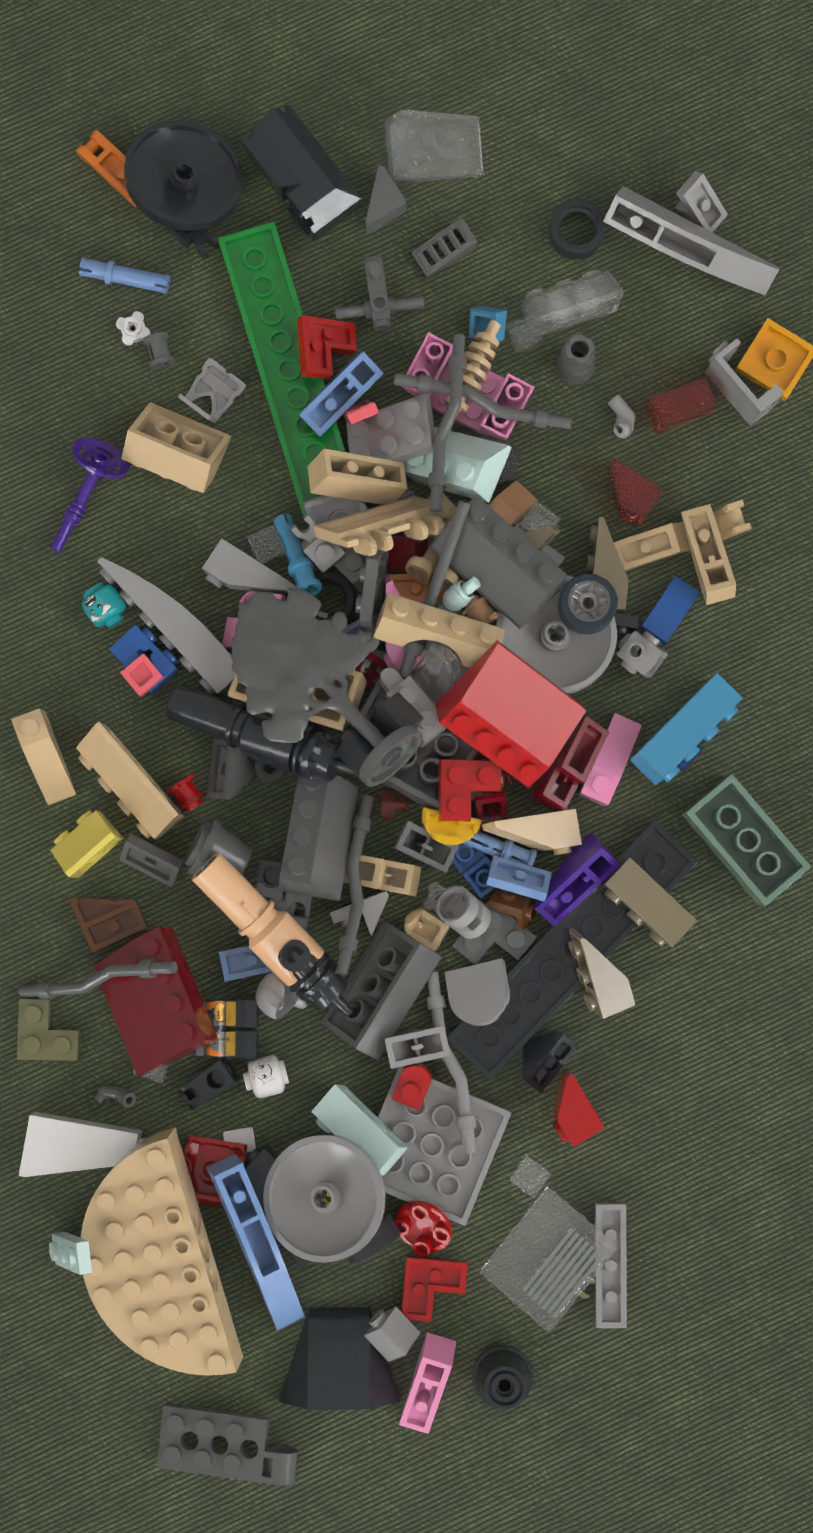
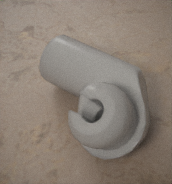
M618 394L608 402V405L617 415L613 433L616 437L625 439L633 432L636 416Z

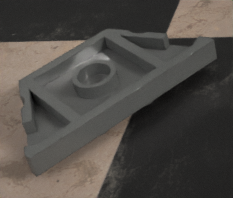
M378 550L376 555L368 556L366 564H362L360 569V582H364L363 594H358L356 613H360L361 630L372 632V637L374 636L378 614L383 605L389 550Z

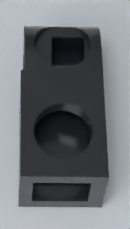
M222 1057L179 1089L178 1092L192 1111L234 1084L240 1077L228 1059Z

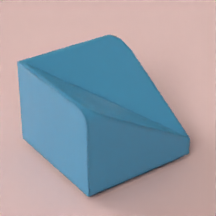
M486 306L471 308L468 338L475 339L476 334L485 331L490 320H494L501 324L496 339L498 341L504 340L507 310Z

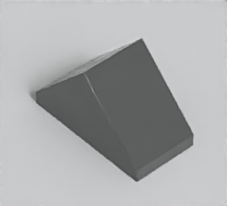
M379 165L365 221L366 232L373 233L407 212V201L385 167Z
M406 820L393 848L447 873L459 846L445 845L435 841L426 832V829Z

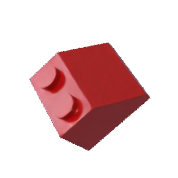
M568 1069L564 1070L561 1075L553 1115L557 1121L552 1123L563 1143L570 1141L572 1146L575 1147L604 1129L605 1126L573 1074Z

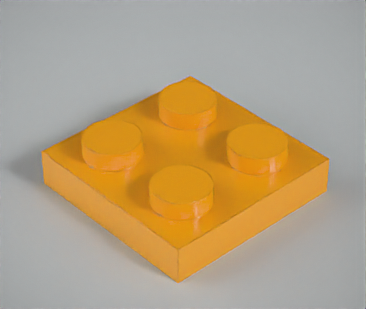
M767 318L735 371L766 390H770L777 384L784 392L781 399L786 401L813 358V345Z

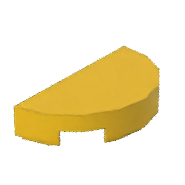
M425 807L422 809V823L426 832L435 841L445 845H459L469 841L478 832L482 820L471 818L470 822H439V810Z

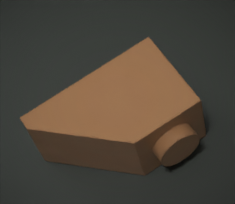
M516 480L497 495L489 506L514 527L538 500Z

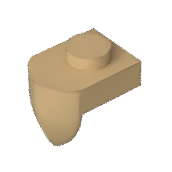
M426 908L412 911L406 916L404 922L405 933L433 951L438 949L450 928L439 916Z

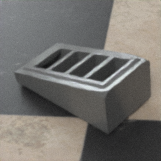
M460 218L412 251L411 255L427 279L477 249V240L464 219ZM458 233H460V235L465 241V243L462 245L455 236ZM448 239L455 248L452 252L445 243ZM439 246L445 257L441 259L434 247ZM428 252L435 262L434 265L430 266L424 253Z

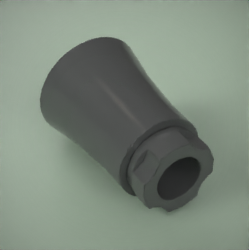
M582 334L574 335L565 342L563 349L558 352L554 361V368L557 376L563 382L570 385H580L592 377L595 371V347L592 340L582 336ZM575 354H578V355L581 356V358H578V357H576V356H574V355H575Z

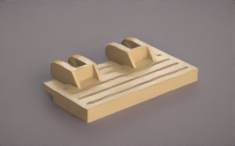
M412 496L314 525L315 538L347 548L353 547L356 553L372 556L376 555L378 550H392L394 542L391 536L401 531H404L406 537L416 540L427 539L429 534L440 535L444 530L441 519L450 516L448 510L442 509L440 512L430 511V500Z

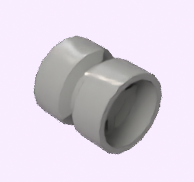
M463 886L448 888L438 899L436 912L439 918L464 938H477L489 927L491 921L490 910Z

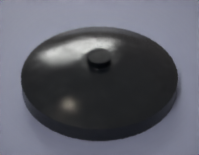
M180 120L165 121L150 126L133 140L126 154L124 181L128 194L134 204L150 219L169 228L193 231L212 227L222 222L232 213L241 195L243 170L232 146L215 131L194 122Z

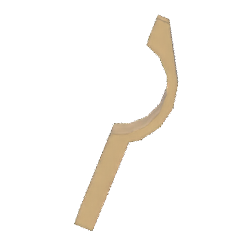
M743 500L727 504L713 512L722 541L752 529L750 522L745 524L740 508L744 507ZM683 522L670 523L614 542L625 571L690 551Z

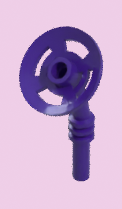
M81 438L72 447V454L75 460L89 472L75 500L70 501L69 505L71 507L66 509L68 513L63 514L65 519L50 546L52 550L61 553L75 524L80 523L78 518L83 517L81 512L86 511L85 505L99 477L121 478L130 469V463L121 459L123 452L106 441L96 438ZM85 449L86 451L82 457L79 456V451ZM120 467V471L114 474L116 468Z

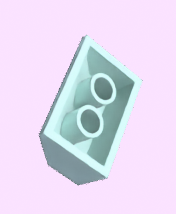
M435 427V428H434V430H435V435H436V433H437V431H438V427ZM450 431L445 446L444 473L447 475L446 488L443 491L469 498H474L477 495L484 502L489 503L512 447ZM433 452L404 462L405 474L415 483L428 486L429 473L432 472Z

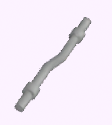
M432 972L427 980L429 997L427 998L428 1010H431L433 1027L442 1025L445 1027L443 1008H446L444 995L441 996L438 972ZM449 1047L451 1056L443 1057L442 1059L456 1082L460 1113L457 1121L458 1129H462L465 1154L477 1153L474 1135L476 1120L475 1115H472L467 1077Z

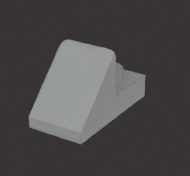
M695 171L676 193L681 200L675 207L676 211L685 219L712 233L728 215L703 173Z
M387 891L364 899L362 914L371 936L388 900ZM351 905L330 912L334 924L340 922L342 927L347 925Z

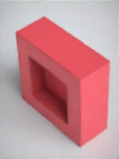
M144 653L120 672L140 697L164 678Z

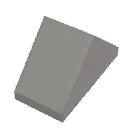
M444 1025L411 1030L384 1038L391 1069L451 1056Z

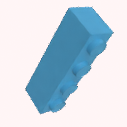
M716 673L665 723L630 761L654 785H657L663 779L668 783L680 771L677 765L683 759L689 762L700 751L697 745L703 739L708 742L717 734L720 729L716 725L722 719L728 722L739 711L736 705L743 698Z

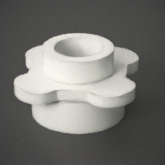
M136 311L132 316L127 318L121 317L116 321V327L121 330L123 335L122 342L125 345L130 346L133 343H138L144 337L150 335V330L144 325V315L141 312ZM132 326L136 327L134 331L130 330Z

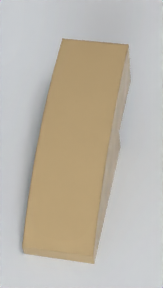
M364 855L360 856L359 872L361 886L416 897L422 867ZM345 867L344 883H349L347 867Z

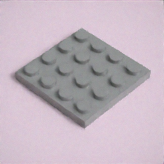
M405 1066L398 1067L378 1118L408 1149L385 1175H381L385 1193L407 1202L425 1201L433 1204L442 1210L448 1219L466 1226L512 1112L469 1094L472 1115H475L476 1120L474 1135L477 1153L465 1154L462 1129H458L457 1117H460L456 1088L432 1078L422 1106L418 1111L391 1099Z

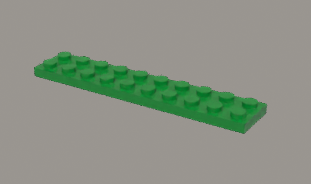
M273 221L220 237L218 241L302 515L304 516L306 511L302 501L319 496V494L310 492L307 466L323 449L345 452L336 421L319 437L299 416L301 411L325 387L323 379L301 376L297 319L303 313L276 225Z

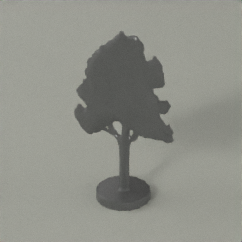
M289 587L287 589L288 597L286 602L276 599L271 592L257 591L249 602L239 603L238 621L235 626V636L232 638V669L237 674L238 682L247 687L245 690L247 712L252 715L265 712L273 715L272 719L264 720L261 723L265 738L271 742L296 743L303 738L309 717L324 709H332L342 714L374 747L359 770V778L367 786L373 787L381 784L409 761L421 743L422 734L412 725H407L384 737L351 703L346 693L348 688L346 676L352 673L370 652L375 651L379 644V640L372 637V632L360 630L358 635L343 633L348 627L345 612H336L331 621L327 619L317 620L315 617L322 606L320 600L300 588ZM335 679L339 681L341 687L337 688L334 685ZM319 687L331 699L328 701H317L312 699L311 693L315 688Z

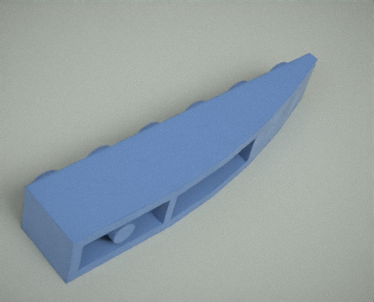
M233 1154L208 1166L207 1170L276 1330L278 1331L305 1317L243 1163Z

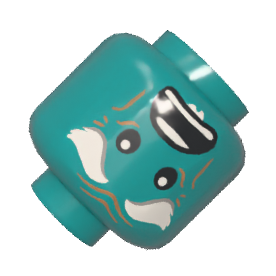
M98 583L83 594L82 609L95 627L107 625L111 629L123 621L122 614L126 610V603L113 585Z

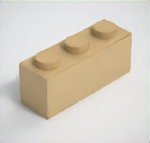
M323 449L307 466L310 492L313 494L385 505L395 502L408 489L404 462Z

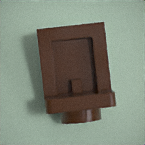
M496 888L489 899V909L517 917V929L524 931L529 921L533 922L537 915V910L534 908L535 899Z

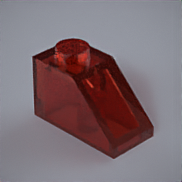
M613 458L608 467V473L616 510L621 512L619 516L632 525L636 522L641 525L664 490Z

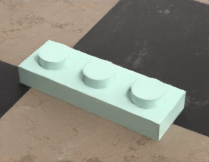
M64 1231L53 1233V1242L49 1243L51 1260L55 1261L56 1265L79 1275L92 1273L89 1241Z

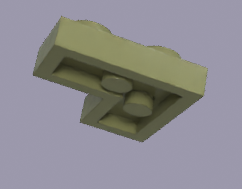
M19 999L17 1060H79L80 1030L50 1029L51 999Z

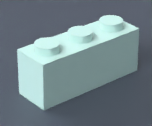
M335 1084L311 1111L318 1118L316 1123L325 1132H332L335 1136L346 1138L364 1149L376 1163L381 1175H385L408 1149L345 1085Z

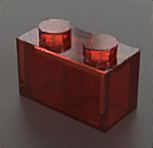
M706 378L651 397L646 405L656 434L710 415L716 407Z

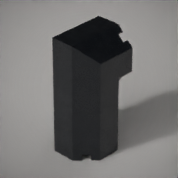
M290 105L284 106L285 112H282L280 108H275L254 123L251 127L254 134L250 139L247 135L243 138V148L279 194L282 201L284 202L287 199L290 201V207L287 209L307 236L311 235V239L316 241L361 208L362 200Z

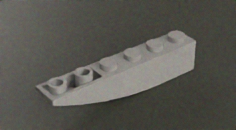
M624 186L616 194L603 222L677 260L763 295H766L780 269L776 265Z
M101 557L97 561L103 567L99 573L110 585L115 581L123 589L119 595L131 607L136 603L143 611L139 617L151 629L156 625L163 633L159 639L170 651L174 647L177 648L183 655L179 661L190 673L194 669L197 670L203 677L199 683L210 695L216 691L221 697L231 687L235 672L232 669V655L205 625L172 597L135 573Z

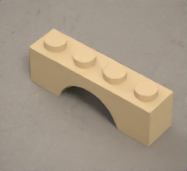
M388 593L378 614L373 638L401 647L417 640L440 642L456 652L462 666L471 668L497 640L503 644L505 629Z

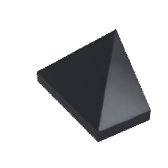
M561 1031L530 1038L523 1046L522 1079L542 1093L579 1046Z

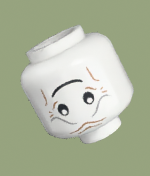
M275 1055L249 1061L248 1072L243 1073L247 1091L253 1090L257 1098L280 1094L284 1091L285 1084L289 1083L284 1060L279 1061Z

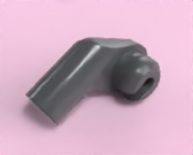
M104 1084L97 1088L98 1092L94 1096V1100L103 1106L109 1105L111 1098L127 1108L132 1107L136 1102V1096L122 1086Z

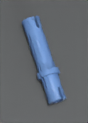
M86 257L81 259L79 267L82 268V270H79V276L81 277L85 276L104 280L105 284L112 285L114 282L163 294L168 293L170 275L116 265V262L111 260L106 263L87 259Z

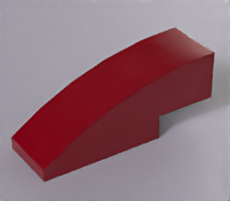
M584 716L550 768L542 775L531 797L553 812L566 810L578 785L585 783L609 731L589 717Z

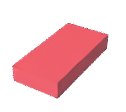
M365 400L350 407L342 415L345 422L352 425L379 413L374 402Z

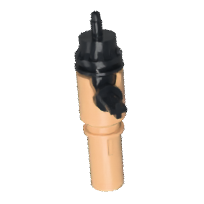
M220 852L213 855L197 870L191 880L239 928L238 933L249 938V948L286 986H289L291 992L297 991L296 995L301 1000L311 1002L318 1010L332 1003L345 1016H349L353 1012L348 1002L340 995L346 987L347 981L340 974L335 973L337 963L333 959L329 960L330 954L324 952V949L287 911H277L274 908L275 902L272 899L267 901Z

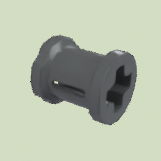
M167 332L153 333L142 340L143 345L148 348L151 370H160L175 364V359L171 356L167 340H169Z

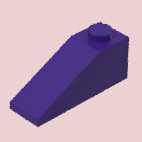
M592 832L581 841L582 845H577L567 855L550 881L545 902L538 900L534 905V908L554 927L621 866L612 852Z

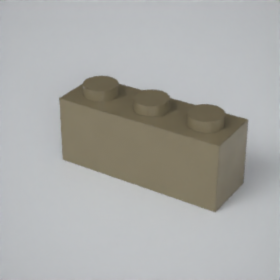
M626 858L621 866L602 884L607 889L604 894L614 904L618 905L621 902L627 907L629 911L626 915L638 926L644 923L651 930L649 937L660 947H663L664 944L668 947H673L697 922L688 911L631 858Z

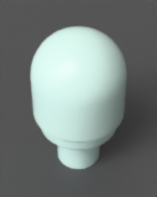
M472 577L467 582L459 581L454 583L443 594L442 601L444 606L450 611H459L474 598L473 592L481 586L479 580L476 577Z

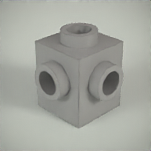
M634 631L632 634L628 633L624 636L618 645L620 650L616 655L623 660L621 666L635 675L638 671L643 676L651 678L668 656V653L657 646L660 640L648 631H645L643 634Z

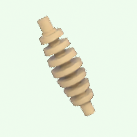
M490 320L486 330L476 334L475 339L478 342L473 341L468 346L471 352L466 351L464 353L467 364L466 372L463 373L462 384L469 385L477 391H480L482 387L478 382L485 383L488 377L485 372H489L492 366L488 361L494 360L495 352L492 349H497L499 345L496 335L501 324ZM446 395L444 400L447 407L449 405V395ZM462 396L461 407L458 413H465L469 406L464 401L472 403V401Z

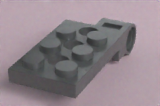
M165 1403L163 1405L157 1468L273 1485H291L295 1483L298 1450L286 1445L267 1447L270 1417ZM191 1431L197 1435L198 1445L196 1447H190L185 1443V1432ZM215 1436L226 1438L228 1441V1449L226 1451H219L215 1448L213 1443ZM245 1440H252L257 1444L258 1453L256 1455H249L244 1451L243 1443Z

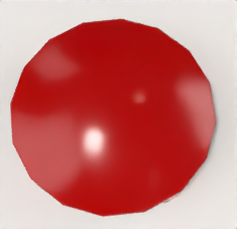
M410 1201L403 1204L396 1212L394 1223L400 1232V1237L413 1248L414 1253L418 1256L426 1257L430 1252L442 1250L451 1241L453 1232L451 1222L445 1213L435 1205L425 1201Z

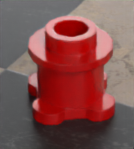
M193 773L165 791L167 795L172 793L180 805L179 811L185 808L189 812L203 803L200 797L204 793H200L191 779L195 777Z

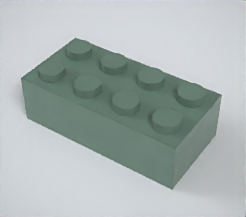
M733 774L724 777L681 814L758 906L768 905L811 868L809 863Z

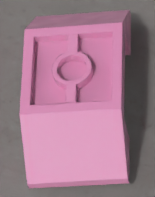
M428 332L406 375L420 377V374L432 376V379L450 382L451 372L448 371L449 357L452 356L453 345ZM491 371L485 372L488 376L485 383L478 382L482 386L479 391L480 393L501 406L524 409L534 390V386L509 373L506 378H503ZM403 387L414 397L423 394L417 392L418 389ZM430 391L427 395L430 397L432 410L444 416L447 409L444 400L446 395L450 396V394ZM464 401L469 407L465 413H458L455 422L478 434L507 441L517 422L516 420L498 418L474 402Z

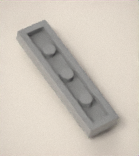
M595 1202V1251L596 1249L600 1251L595 1257V1261L601 1254L604 1255L603 1259L595 1267V1327L627 1328L626 1203Z

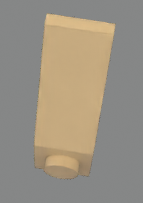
M708 504L681 512L697 578L706 605L734 598L736 582L711 505Z
M39 708L12 718L11 721L21 748L47 804L52 805L77 795L46 711Z
M576 809L482 824L483 831L539 851L553 850L554 855L571 853V846L582 845Z

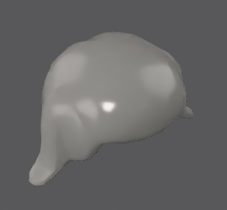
M272 971L258 985L255 995L256 1003L260 1010L272 1019L283 1017L293 1007L298 1009L307 1007V1002L301 1000L296 995L297 991L291 992L289 986H286Z

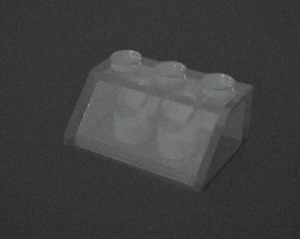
M596 269L583 274L581 279L575 281L564 279L557 282L554 288L545 291L543 288H537L526 294L527 297L523 299L521 307L532 338L535 339L616 312L624 292L609 270L599 272Z

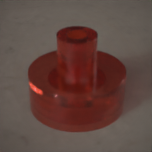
M382 790V820H394V811H406V799H394V790Z

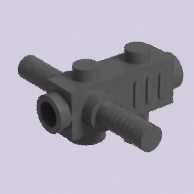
M370 256L364 259L369 300L364 301V304L337 307L335 312L336 320L366 316V319L372 318L374 330L383 331L391 328L390 316L396 315L395 312L425 307L423 296L396 300L393 297H387L382 257Z

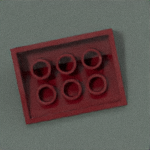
M155 928L133 939L94 965L95 971L98 972L108 965L139 963L140 960L154 959L156 962L175 961L177 963L176 973L157 974L154 978H140L139 976L112 977L101 984L138 1077L218 1040L173 928Z

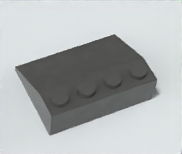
M379 680L361 710V713L366 718L373 715L372 707L386 695V692L380 686ZM446 728L445 731L423 748L419 746L409 761L393 776L382 782V784L425 808L439 810V760H473L477 750Z

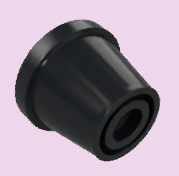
M496 1345L486 1349L477 1358L473 1367L472 1379L475 1391L483 1402L494 1408L511 1409L521 1404L530 1394L533 1387L534 1374L529 1359L522 1351L509 1345ZM504 1379L508 1380L510 1387L508 1389H501L499 1382Z

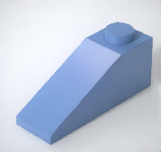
M364 351L357 353L301 411L299 416L320 437L384 373Z

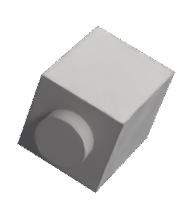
M394 1307L387 1311H378L370 1319L369 1324L371 1326L364 1334L368 1341L389 1362L405 1356L420 1335V1332L397 1307Z

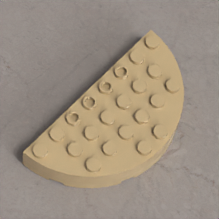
M176 1127L143 1140L139 1145L131 1149L116 1163L95 1191L87 1208L81 1231V1238L89 1241L92 1273L83 1274L85 1285L97 1312L110 1330L130 1349L145 1359L165 1368L187 1374L224 1375L236 1373L243 1359V1354Z

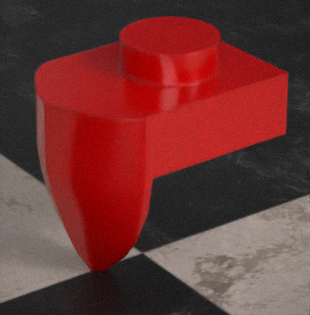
M423 1063L406 1065L403 1068L391 1099L419 1111L432 1082V1075L429 1069Z

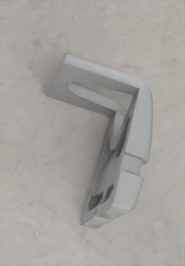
M208 358L201 368L203 369L201 374L197 375L186 396L179 393L178 397L212 423H216L235 403L236 397H240L247 387L244 382L232 373L227 374L226 369L212 358ZM210 396L212 401L211 415L192 402L200 397Z

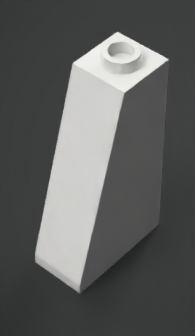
M34 1112L29 1116L19 1176L30 1177L114 1167L125 1154L145 1139L141 1138L142 1130Z

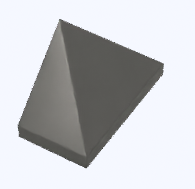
M213 739L207 798L231 800L256 775V772L247 756L241 753L239 746L232 748L227 746L224 740Z

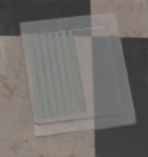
M547 1186L483 1266L480 1273L512 1300L513 1304L520 1307L550 1334L619 1246L588 1221L583 1214H580Z

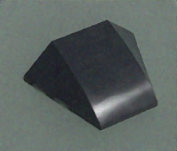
M370 1307L309 1308L278 1402L307 1410L373 1409L400 1402L387 1360L364 1336L371 1326L369 1321L373 1317Z

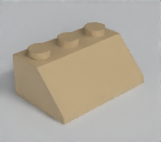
M150 402L128 429L121 459L132 463L136 467L156 473L162 478L180 483L191 490L204 493L216 475L231 436Z

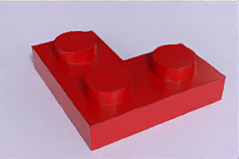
M304 315L297 319L301 376L328 380L333 376L331 353L352 355L357 351L355 324Z
M439 760V822H470L471 792H501V767L493 761Z
M407 1255L402 1314L408 1320L431 1322L434 1291L465 1294L467 1261Z

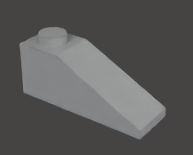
M222 538L202 567L203 571L207 574L205 579L218 588L224 585L229 589L271 592L288 595L287 589L289 587L296 588V585Z

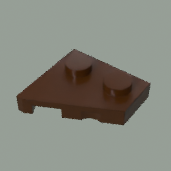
M69 899L92 953L149 928L137 900Z

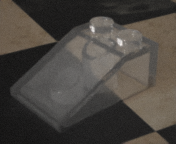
M400 109L385 121L389 175L393 180L418 182L484 175L479 116Z

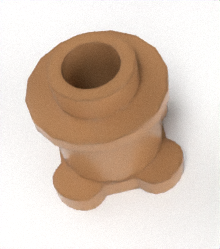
M479 595L474 596L472 601L465 606V610L462 613L463 616H468L470 619L489 625L502 616L500 612H494L487 603V600L484 597L480 598Z

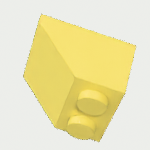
M90 810L87 811L76 821L79 826L71 833L66 830L54 840L56 846L50 851L68 877L80 878L124 839L101 811L96 810L93 813Z

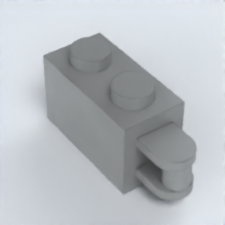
M386 668L381 672L379 683L386 692L385 697L388 699L399 692L424 718L417 728L422 734V740L419 745L421 748L445 731L446 727L439 723L436 707L411 676L404 680L393 668Z

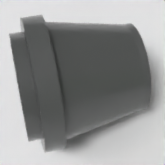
M213 818L210 823L205 821L195 836L184 860V864L188 866L186 872L194 875L207 860L220 852L243 874L253 849L224 828L221 821Z

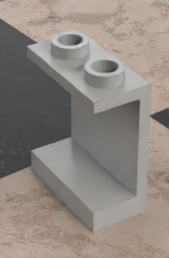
M737 338L730 344L727 341L723 342L713 351V356L708 360L710 365L705 374L751 427L776 405L784 392L776 384L759 399L756 398L727 364L741 344Z

